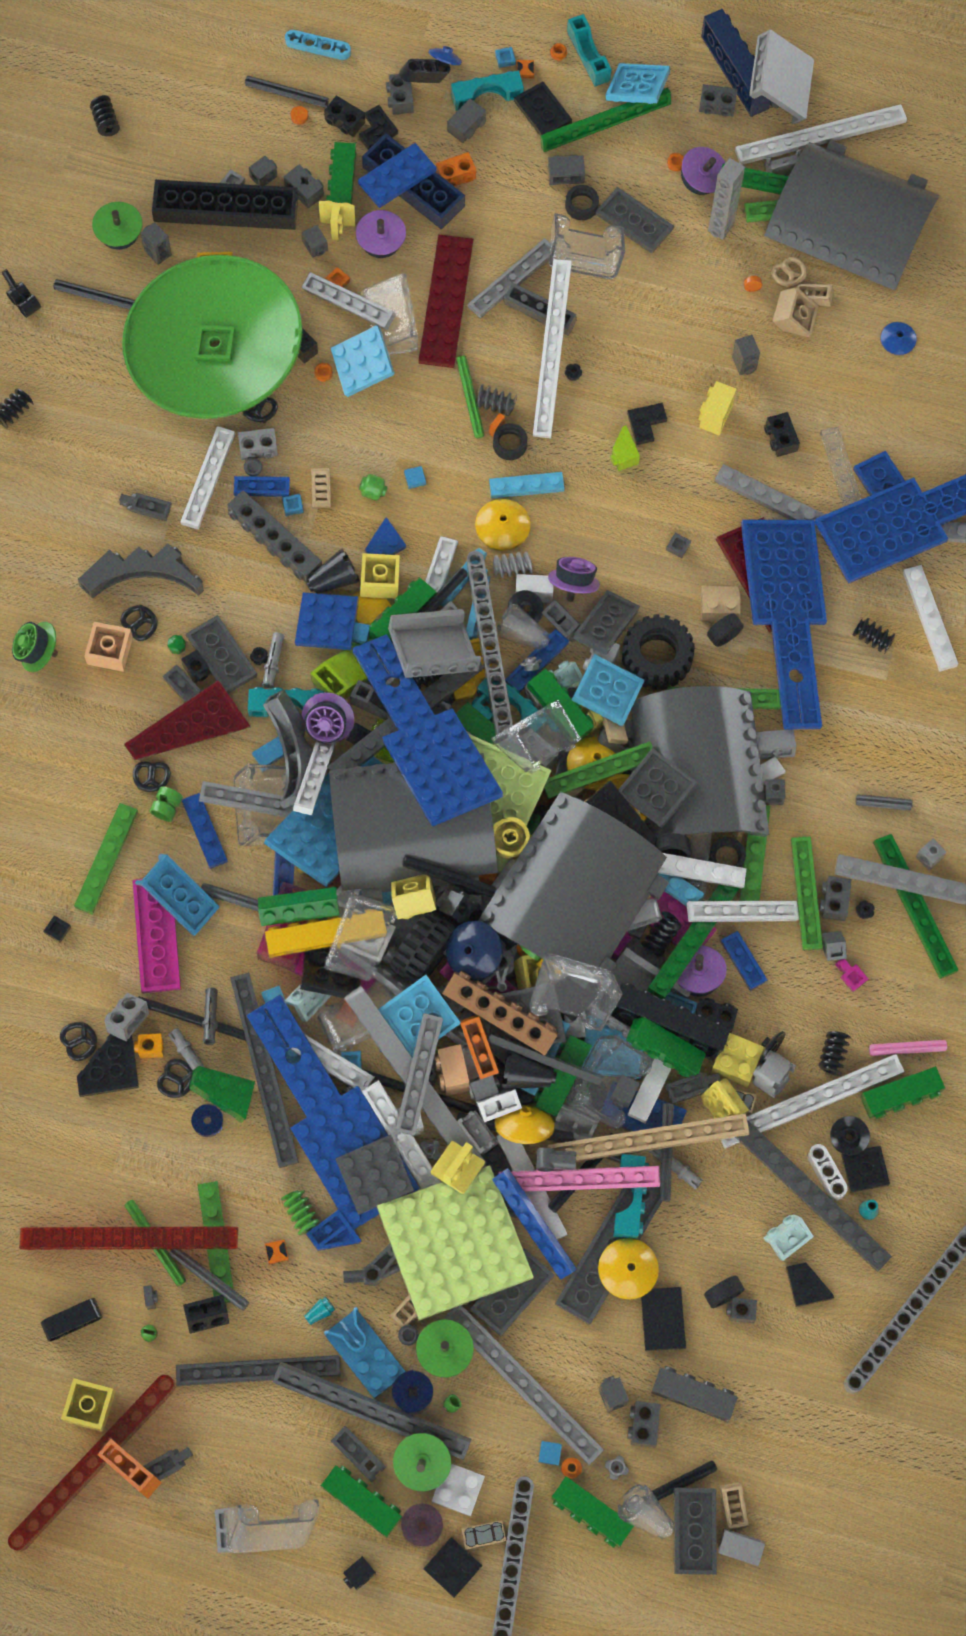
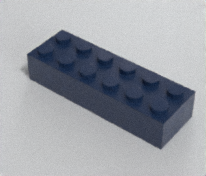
M723 9L704 16L701 38L732 88L738 89L737 96L750 117L768 110L771 103L769 99L763 95L755 99L749 96L755 56L749 52L747 43L741 39L738 29L732 25L730 16Z
M385 133L362 156L363 168L370 172L406 148ZM436 172L399 195V197L441 230L465 207V195Z

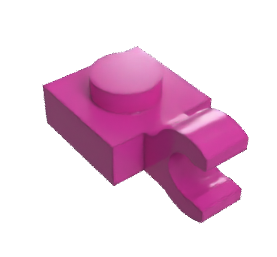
M840 959L835 964L844 973L840 978L852 992L868 981V977L857 964L851 967L846 959Z

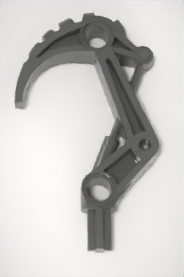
M502 941V957L506 959V965L498 967L492 975L485 979L473 980L475 983L479 981L487 985L496 976L498 985L488 986L487 990H498L501 993L507 990L506 976L510 975L515 968L513 967L514 952L505 948L507 944ZM435 986L454 1013H461L465 1009L462 1005L442 994L446 986ZM469 986L462 989L465 996H471L473 993Z
M388 1244L370 1264L363 1267V1270L343 1271L344 1283L364 1282V1285L377 1286L384 1278L399 1272L400 1268L398 1263L395 1264L397 1260L391 1244ZM370 1271H376L379 1276L375 1280H370L367 1274Z

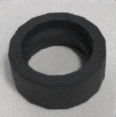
M588 185L572 187L568 191L565 201V209L568 215L582 221L591 219L596 215V210L599 206L597 191ZM577 196H586L592 200V206L585 210L577 209L572 205V199Z
M507 423L501 425L493 435V449L495 453L504 460H515L523 456L527 449L528 438L525 430L516 424ZM514 434L520 438L521 445L517 449L506 450L500 446L499 440L503 435Z
M729 614L716 622L707 632V636L716 647H719L735 638L742 631L744 625L736 614Z
M669 833L657 838L654 846L662 853L691 858V841L685 835Z
M724 837L713 843L709 851V862L718 863L716 860L717 850L727 846L735 849L738 853V861L734 866L743 867L746 851L738 840Z
M735 1275L710 1288L704 1293V1296L710 1307L714 1309L740 1295L745 1288L738 1276Z

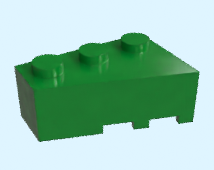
M197 1066L193 1070L189 1089L242 1123L247 1117L255 1081Z

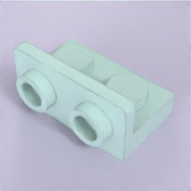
M568 660L558 665L559 668L555 671H548L554 673L558 684L566 689L579 686L583 677L576 662H568Z
M299 985L285 1001L288 1005L295 1007L301 1021L307 1022L331 995L302 990Z
M793 1214L785 1217L783 1223L778 1227L770 1229L763 1239L771 1245L778 1258L784 1261L814 1236L803 1219Z

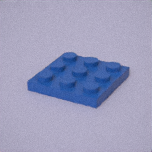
M303 592L295 645L351 650L359 603L358 596Z

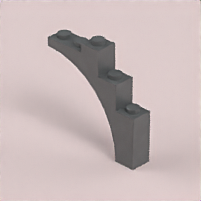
M168 543L154 557L148 550H142L140 547H137L125 560L117 552L114 554L109 550L78 578L79 586L92 598L119 582L143 577L174 581L187 587L198 596L204 591L201 578L197 575L193 576L189 572V568L183 563L181 551Z
M285 690L269 696L263 706L277 731L285 758L286 785L284 794L279 802L282 808L285 809L289 806L294 807L313 750L304 738L306 729L303 717Z

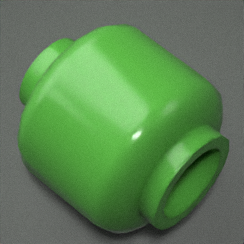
M368 474L366 477L363 476L359 490L363 497L376 501L380 496H385L387 486H385V480L382 477Z

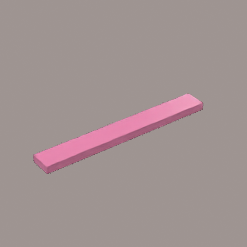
M659 1166L586 1168L576 1170L559 1169L550 1172L538 1170L510 1171L524 1192L660 1187Z

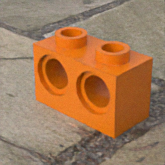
M469 152L436 163V173L454 187L476 179V167Z

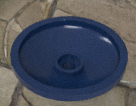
M468 921L456 927L446 945V957L451 969L454 972L460 973V971L467 973L471 976L470 980H482L492 975L499 967L503 956V946L499 934L493 927L481 921ZM468 947L472 950L470 954L467 952Z

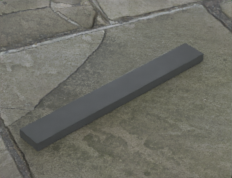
M340 1355L176 1365V1386L273 1381L280 1362L320 1378L341 1377Z

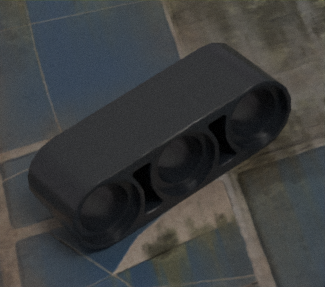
M409 59L400 69L399 76L405 82L440 83L451 69L449 64L439 60Z
M91 1298L42 1320L40 1324L47 1341L51 1342L102 1319L103 1316L96 1299Z

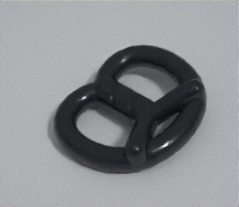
M267 397L258 403L253 410H245L242 413L243 416L251 421L266 423L275 416L278 404L273 398ZM265 403L272 404L270 413L263 416L261 411Z
M143 605L128 608L120 618L121 625L124 628L131 629L133 638L138 641L149 639L157 629L158 622L155 614ZM139 611L140 618L129 625L126 622L128 615ZM144 623L152 624L146 634L138 635L136 633V630Z
M144 761L135 765L133 769L135 785L139 790L146 792H157L161 786L165 787L171 776L169 766L163 762L152 764ZM147 767V780L141 783L138 777L139 770ZM157 768H163L165 771V776L161 783L155 781Z
M83 1022L70 1023L60 1032V1041L66 1046V1052L70 1059L82 1061L94 1053L97 1047V1036L88 1024ZM81 1028V1036L71 1041L66 1039V1033L69 1030ZM84 1042L90 1045V1048L81 1055H75L72 1051L74 1047Z
M171 1059L165 1065L164 1073L158 1078V1090L170 1098L185 1096L190 1091L189 1086L193 1070L187 1062L181 1059ZM173 1065H180L188 1073L180 1077L172 1073L170 1069ZM168 1079L178 1084V1092L166 1090L163 1087L164 1080Z

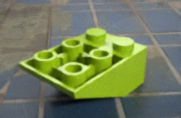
M352 648L329 658L310 673L311 682L318 689L325 691V693L337 694L345 700L351 695L358 680L364 683L369 681L354 656Z

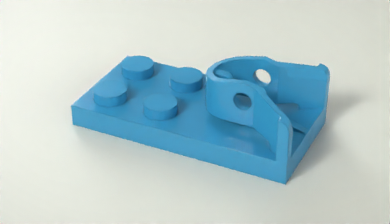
M160 854L158 856L159 861L141 881L137 880L135 884L146 889L191 935L195 936L220 906L167 854Z
M357 1307L353 1308L350 1314L331 1329L324 1331L325 1337L374 1399L407 1374L359 1313Z

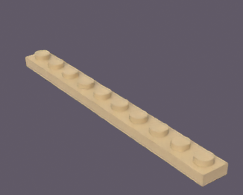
M746 1114L550 1144L548 1148L555 1149V1151H575L576 1162L745 1136L749 1135Z

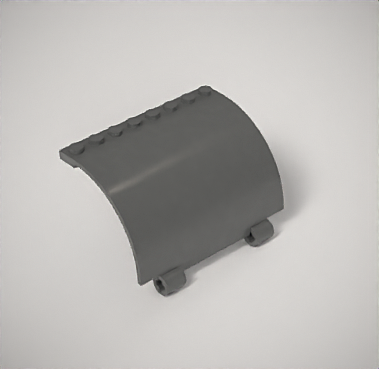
M830 140L825 149L809 142L799 156L783 188L764 236L896 290L916 241L940 195L925 190L928 182L927 179L911 174L907 181L844 155L847 147Z
M693 686L665 690L636 699L631 708L632 720H626L624 723L628 740L632 742L634 747L650 741L653 749L698 782V785L662 829L648 818L644 821L657 838L669 833L685 836L708 832L750 833V835L761 837L770 835L751 692L722 686Z
M480 753L481 757L484 760V754ZM395 762L329 771L342 891L362 889L364 905L383 903L382 893L391 892V882L422 875V873L403 867L402 863L405 856L479 881V875L498 873L490 803L432 827ZM430 876L433 887L452 885ZM460 887V891H462V892H468V893H473V892H474V891H471V890H468V889H465V888Z
M560 792L478 921L487 923L497 933L536 954L583 989H585L593 974L607 982L617 967V964L610 957L649 896L659 900L669 884L665 878L657 874L667 857L649 841L614 817L582 800Z

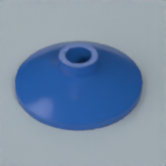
M443 46V49H429L428 53L439 61L451 65H461L462 60L453 53V49L448 46Z
M902 322L888 324L882 330L880 338L885 350L895 355L909 353L913 350L917 341L913 328Z

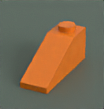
M112 1439L98 1453L102 1460L147 1499L162 1483Z

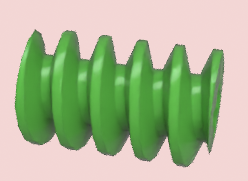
M296 1190L281 1198L282 1201L287 1200L284 1203V1207L289 1208L287 1210L288 1215H293L291 1221L297 1222L294 1228L300 1229L298 1235L306 1234L320 1221L319 1219H312L316 1212L308 1211L312 1204L305 1205L309 1198L301 1197L305 1190Z

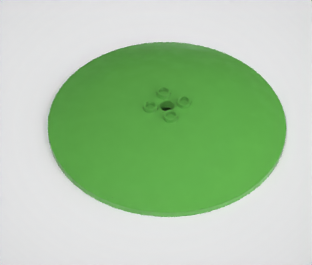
M202 256L184 261L167 269L152 280L136 298L128 313L123 330L122 347L124 361L138 389L150 401L164 410L189 418L212 419L226 417L257 405L270 396L284 382L291 372L300 351L302 319L297 302L288 286L267 267L237 256ZM213 341L220 342L216 347L211 346Z

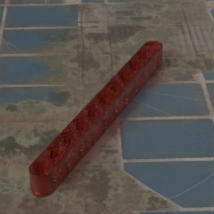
M238 1227L20 1228L19 1249H237Z
M169 1375L159 1376L8 1537V1545L11 1549L17 1552L26 1550L107 1464L98 1456L104 1443L112 1439L122 1448L172 1395L176 1385ZM165 1380H169L171 1382L170 1388L168 1390H161L160 1384ZM149 1396L156 1397V1402L152 1406L146 1405V1399ZM135 1411L142 1413V1417L138 1421L131 1419ZM119 1427H127L125 1436H117ZM96 1457L98 1459L97 1466L89 1468L88 1460ZM82 1473V1482L75 1484L73 1482L74 1475ZM65 1488L68 1490V1496L61 1500L58 1497V1493L61 1489ZM52 1504L54 1508L52 1514L45 1515L43 1512L44 1507ZM32 1520H37L39 1524L35 1531H30L28 1527ZM17 1536H22L24 1539L20 1547L14 1546V1539Z

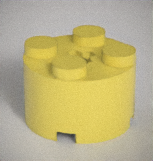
M507 817L498 821L493 826L496 855L503 859H517L530 840L529 830L525 823L518 818ZM509 835L513 836V840H511V842H508L506 838L509 837Z

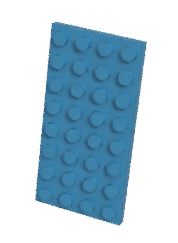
M373 756L361 767L373 766L376 764L382 765L384 763H382ZM329 773L324 778L313 814L308 815L292 811L264 842L265 845L326 888L340 874Z

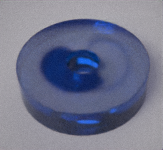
M205 1104L199 1106L193 1112L191 1123L198 1135L212 1137L221 1131L224 1119L221 1111L216 1106ZM210 1118L211 1122L209 1124L204 1123V1119Z

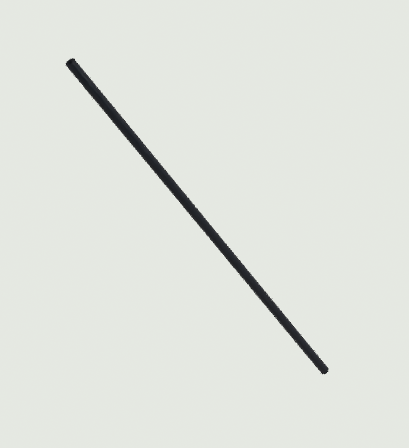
M138 996V998L147 1002L149 1010L202 1027V1022L204 1021L202 1016ZM218 1022L216 1032L246 1041L244 1030ZM362 1069L374 1076V1080H379L382 1086L401 1092L405 1091L406 1086L402 1081ZM437 1093L447 1107L465 1113L476 1111L481 1116L476 1105ZM621 1155L606 1158L620 1163Z

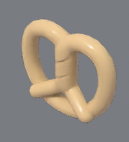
M793 256L786 258L783 263L775 265L771 270L772 278L786 288L798 285L807 275L805 264L802 260ZM790 262L797 263L801 268V273H795L788 264ZM782 269L789 276L788 281L779 278L776 273L777 270Z

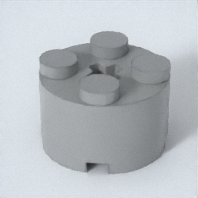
M770 1050L764 1058L765 1063L762 1067L759 1065L753 1073L755 1077L752 1082L756 1087L775 1098V1094L778 1096L790 1080L788 1074L789 1072H794L796 1065L777 1052Z

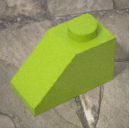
M626 425L622 427L613 446L612 455H610L613 466L616 465L618 471L638 465L640 455Z

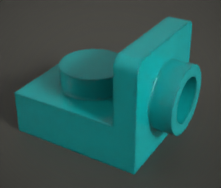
M487 695L477 696L471 705L493 723L491 709L484 706L487 702Z

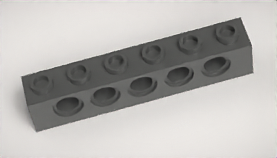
M244 490L227 504L230 518L234 521H239L241 527L247 533L251 532L255 540L259 544H264L272 556L276 555L281 559L280 562L284 567L291 568L299 580L303 579L305 582H308V577L322 565V561ZM246 512L252 513V514L249 515V516H244V515H243V514L246 513ZM259 524L265 525L262 528L256 527ZM271 536H277V537H278V538L275 539V540L269 539ZM284 548H290V549H291L290 551H287V552L283 551ZM299 559L304 560L303 563H296Z

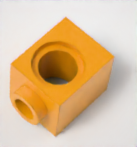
M161 1033L138 1035V1041H134L135 1053H138L140 1059L164 1057L163 1036ZM151 1042L154 1044L152 1049H144L146 1043Z

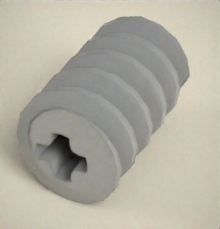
M527 551L524 552L523 557L520 552H517L516 558L512 553L509 554L508 559L505 554H502L501 560L498 555L494 556L493 569L495 579L497 578V573L500 574L501 578H504L505 572L511 577L512 571L517 576L520 570L523 574H526L527 569L533 574L531 557Z

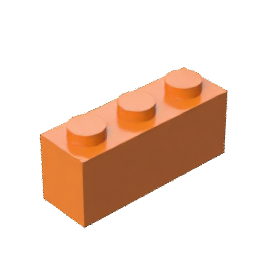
M476 1014L462 1019L460 1024L480 1080L498 1074L500 1068L491 1043L488 1041L489 1038L482 1018Z

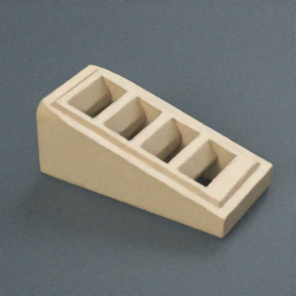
M798 284L796 286L801 291L805 290V294L817 305L831 307L834 296L832 285Z
M311 469L312 508H331L330 469ZM316 483H326V485H316ZM316 491H327V493H316ZM316 498H327V500L316 501Z
M410 1295L390 1315L401 1327L410 1325L417 1318L414 1306L410 1302ZM406 1305L414 1312L413 1315L404 1308ZM400 1311L409 1318L407 1321L398 1314Z
M735 1482L720 1485V1495L728 1529L749 1526L742 1484ZM736 1490L737 1494L727 1495L728 1491ZM738 1499L739 1501L731 1504L728 1503V1500ZM739 1507H740V1510H741V1511H736V1512H731V1513H730V1509H734V1508H739ZM742 1516V1520L731 1521L732 1517Z

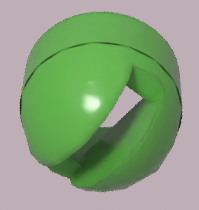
M148 1324L141 1329V1337L145 1341L151 1342L156 1339L158 1332L153 1325ZM144 1330L153 1331L154 1334L144 1333Z
M454 1394L449 1395L443 1402V1407L449 1413L456 1412L462 1405L460 1399Z

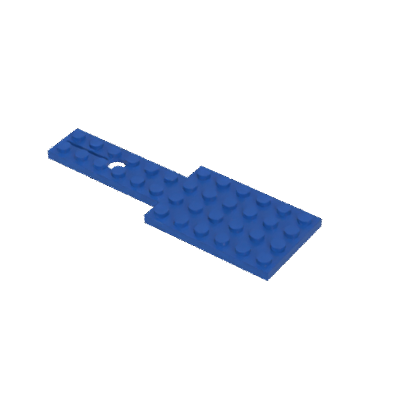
M966 474L925 492L921 491L915 478H911L816 518L815 524L848 584L947 542L948 537L941 525L966 515Z
M742 520L741 528L753 625H771L784 730L821 729L822 720L810 625H825L827 617L814 520ZM797 670L803 676L802 681H792L789 677L790 671Z
M387 634L352 648L354 656L398 729L396 732L383 736V743L432 827L503 797L501 788L453 708L434 715L412 677L405 678L395 647ZM390 678H398L400 685L393 687L386 685V682Z
M278 995L246 1016L306 1115L305 1119L290 1127L338 1210L353 1230L378 1216L379 1212L376 1207L358 1215L336 1158L389 1135L359 1086L341 1096L283 997ZM291 1048H297L301 1052L300 1061L294 1064L288 1062L286 1058L287 1051ZM402 1159L415 1190L413 1192L420 1190V1187Z

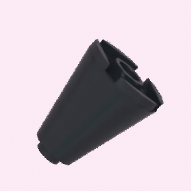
M342 548L308 577L309 581L306 583L311 592L315 591L318 594L358 583L360 578L358 574H355V568Z
M507 1051V1054L511 1056H508L505 1060L502 1082L506 1083H502V1089L545 1088L555 1084L557 1072H553V1067L513 1051Z

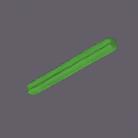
M464 355L457 357V364L474 437L482 438L484 430L467 358Z
M128 1201L125 1204L126 1210L176 1286H181L186 1282L185 1277L135 1201Z

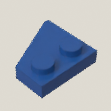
M385 518L365 548V553L395 555L404 550L406 544L390 521Z
M339 1210L306 1233L318 1251L362 1242Z

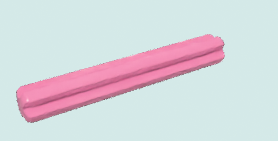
M946 1040L871 1044L869 1046V1053L871 1056L940 1052L946 1051L947 1042Z

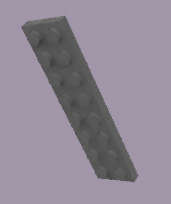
M647 1187L646 1195L642 1194V1202H645V1212L640 1215V1222H643V1233L639 1234L637 1240L641 1239L662 1203L660 1201V1187ZM631 1188L622 1189L577 1265V1269L573 1272L555 1303L556 1306L588 1325H591L609 1294L601 1283L598 1263L602 1252L607 1246L616 1240L623 1239L613 1237L615 1215L626 1210L633 1201Z

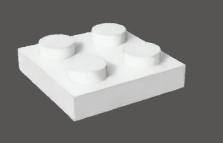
M451 1464L449 1475L436 1488L432 1502L471 1517L485 1476Z

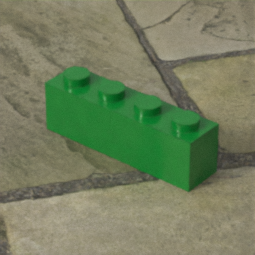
M335 142L334 149H331L330 160H333V164H329V175H332L331 180H328L327 188L330 191V195L326 196V200L352 205L356 143Z
M420 577L417 581L413 580L408 585V590L404 594H399L394 601L395 603L391 607L388 606L382 612V617L371 623L369 626V636L372 639H376L387 634L392 642L388 630L390 616L418 613L436 594V591Z
M545 668L528 681L527 689L574 744L592 732L594 728L593 720L589 715H585L581 711L580 704L572 701L568 690L558 684L554 673L548 672Z
M469 702L456 713L465 730L473 736L523 757L524 750L514 741L508 747H502L497 743L494 724L478 712ZM505 733L500 735L502 738H509Z
M336 887L259 897L258 912L261 926L339 916Z
M645 1017L633 1020L626 1041L631 1043L633 1048L647 1052L649 1057L659 1059L663 1062L664 1066L676 1069L684 1077L698 1075L706 1055L705 1052Z
M570 1035L569 1038L566 1037V1042L561 1044L560 1048L563 1049L561 1055H556V1057L582 1067L592 1045ZM554 1068L553 1072H557L555 1084L545 1087L543 1092L539 1090L534 1101L537 1102L535 1107L557 1117L576 1076Z
M935 1066L863 1092L860 1098L869 1119L873 1117L880 1119L885 1117L887 1112L894 1111V1113L904 1110L906 1105L912 1104V1106L923 1103V1099L928 1097L931 1100L940 1097L945 1086Z
M335 1465L320 1485L321 1488L388 1538L402 1519V1516L399 1514L401 1510L392 1503L390 1506L384 1503L383 1500L385 1498L378 1492L374 1491L371 1493L367 1490L368 1485L360 1478L357 1480L353 1479L350 1476L352 1472L342 1465L339 1468Z
M565 1476L551 1497L554 1501L552 1504L561 1511L564 1509L571 1513L570 1517L577 1523L582 1521L587 1524L588 1527L586 1529L596 1536L599 1533L605 1537L604 1542L612 1548L615 1546L620 1548L634 1527L632 1523L567 1476Z

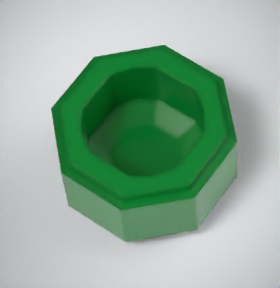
M173 635L168 639V649L172 654H181L185 651L186 641L180 635Z

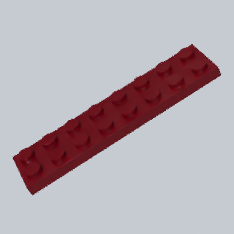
M438 234L418 360L419 364L447 368L455 367L474 243L472 238Z

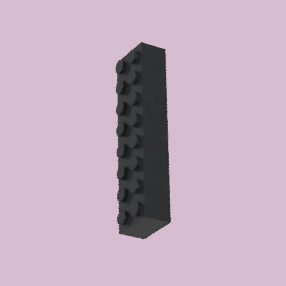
M155 179L152 202L154 222L296 230L298 210L297 187Z

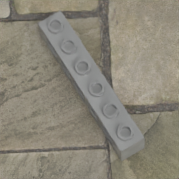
M731 158L728 159L717 176L708 232L714 237H719L722 240L735 223L745 166Z

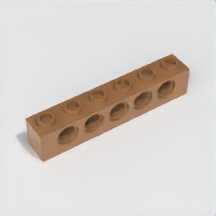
M456 971L442 993L443 995L541 1054H547L559 1034L555 1026L547 1022L543 1024L538 1021L540 1019L538 1016L531 1012L529 1014L523 1012L522 1007L515 1002L508 1003L504 1000L505 997L496 991L493 994L488 991V986L482 982H473L470 980L471 976L463 971L458 973ZM464 986L471 987L473 991L471 996L463 994L462 989ZM486 996L490 1001L489 1006H482L479 1002L480 997ZM504 1007L507 1010V1015L504 1017L499 1016L496 1011L497 1008ZM521 1017L524 1020V1026L517 1027L514 1024V1018ZM533 1027L541 1030L540 1037L532 1036L531 1029Z

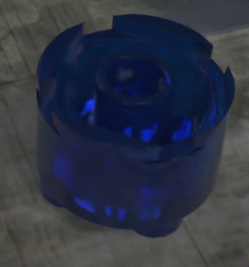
M413 1370L398 1376L392 1387L395 1406L399 1410L411 1415L425 1412L433 1401V1386L430 1379L425 1374ZM416 1389L417 1396L409 1397L408 1390Z

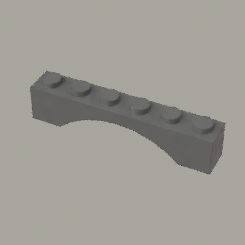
M358 680L350 695L351 704L387 720L390 716L373 686Z

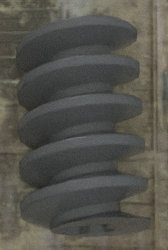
M484 384L481 385L477 397L478 407L481 408L484 405L486 410L491 407L493 412L498 409V413L501 414L505 411L506 416L512 413L517 401V395L514 399H511V393L505 397L503 390L498 395L497 388L492 393L490 386L484 390Z

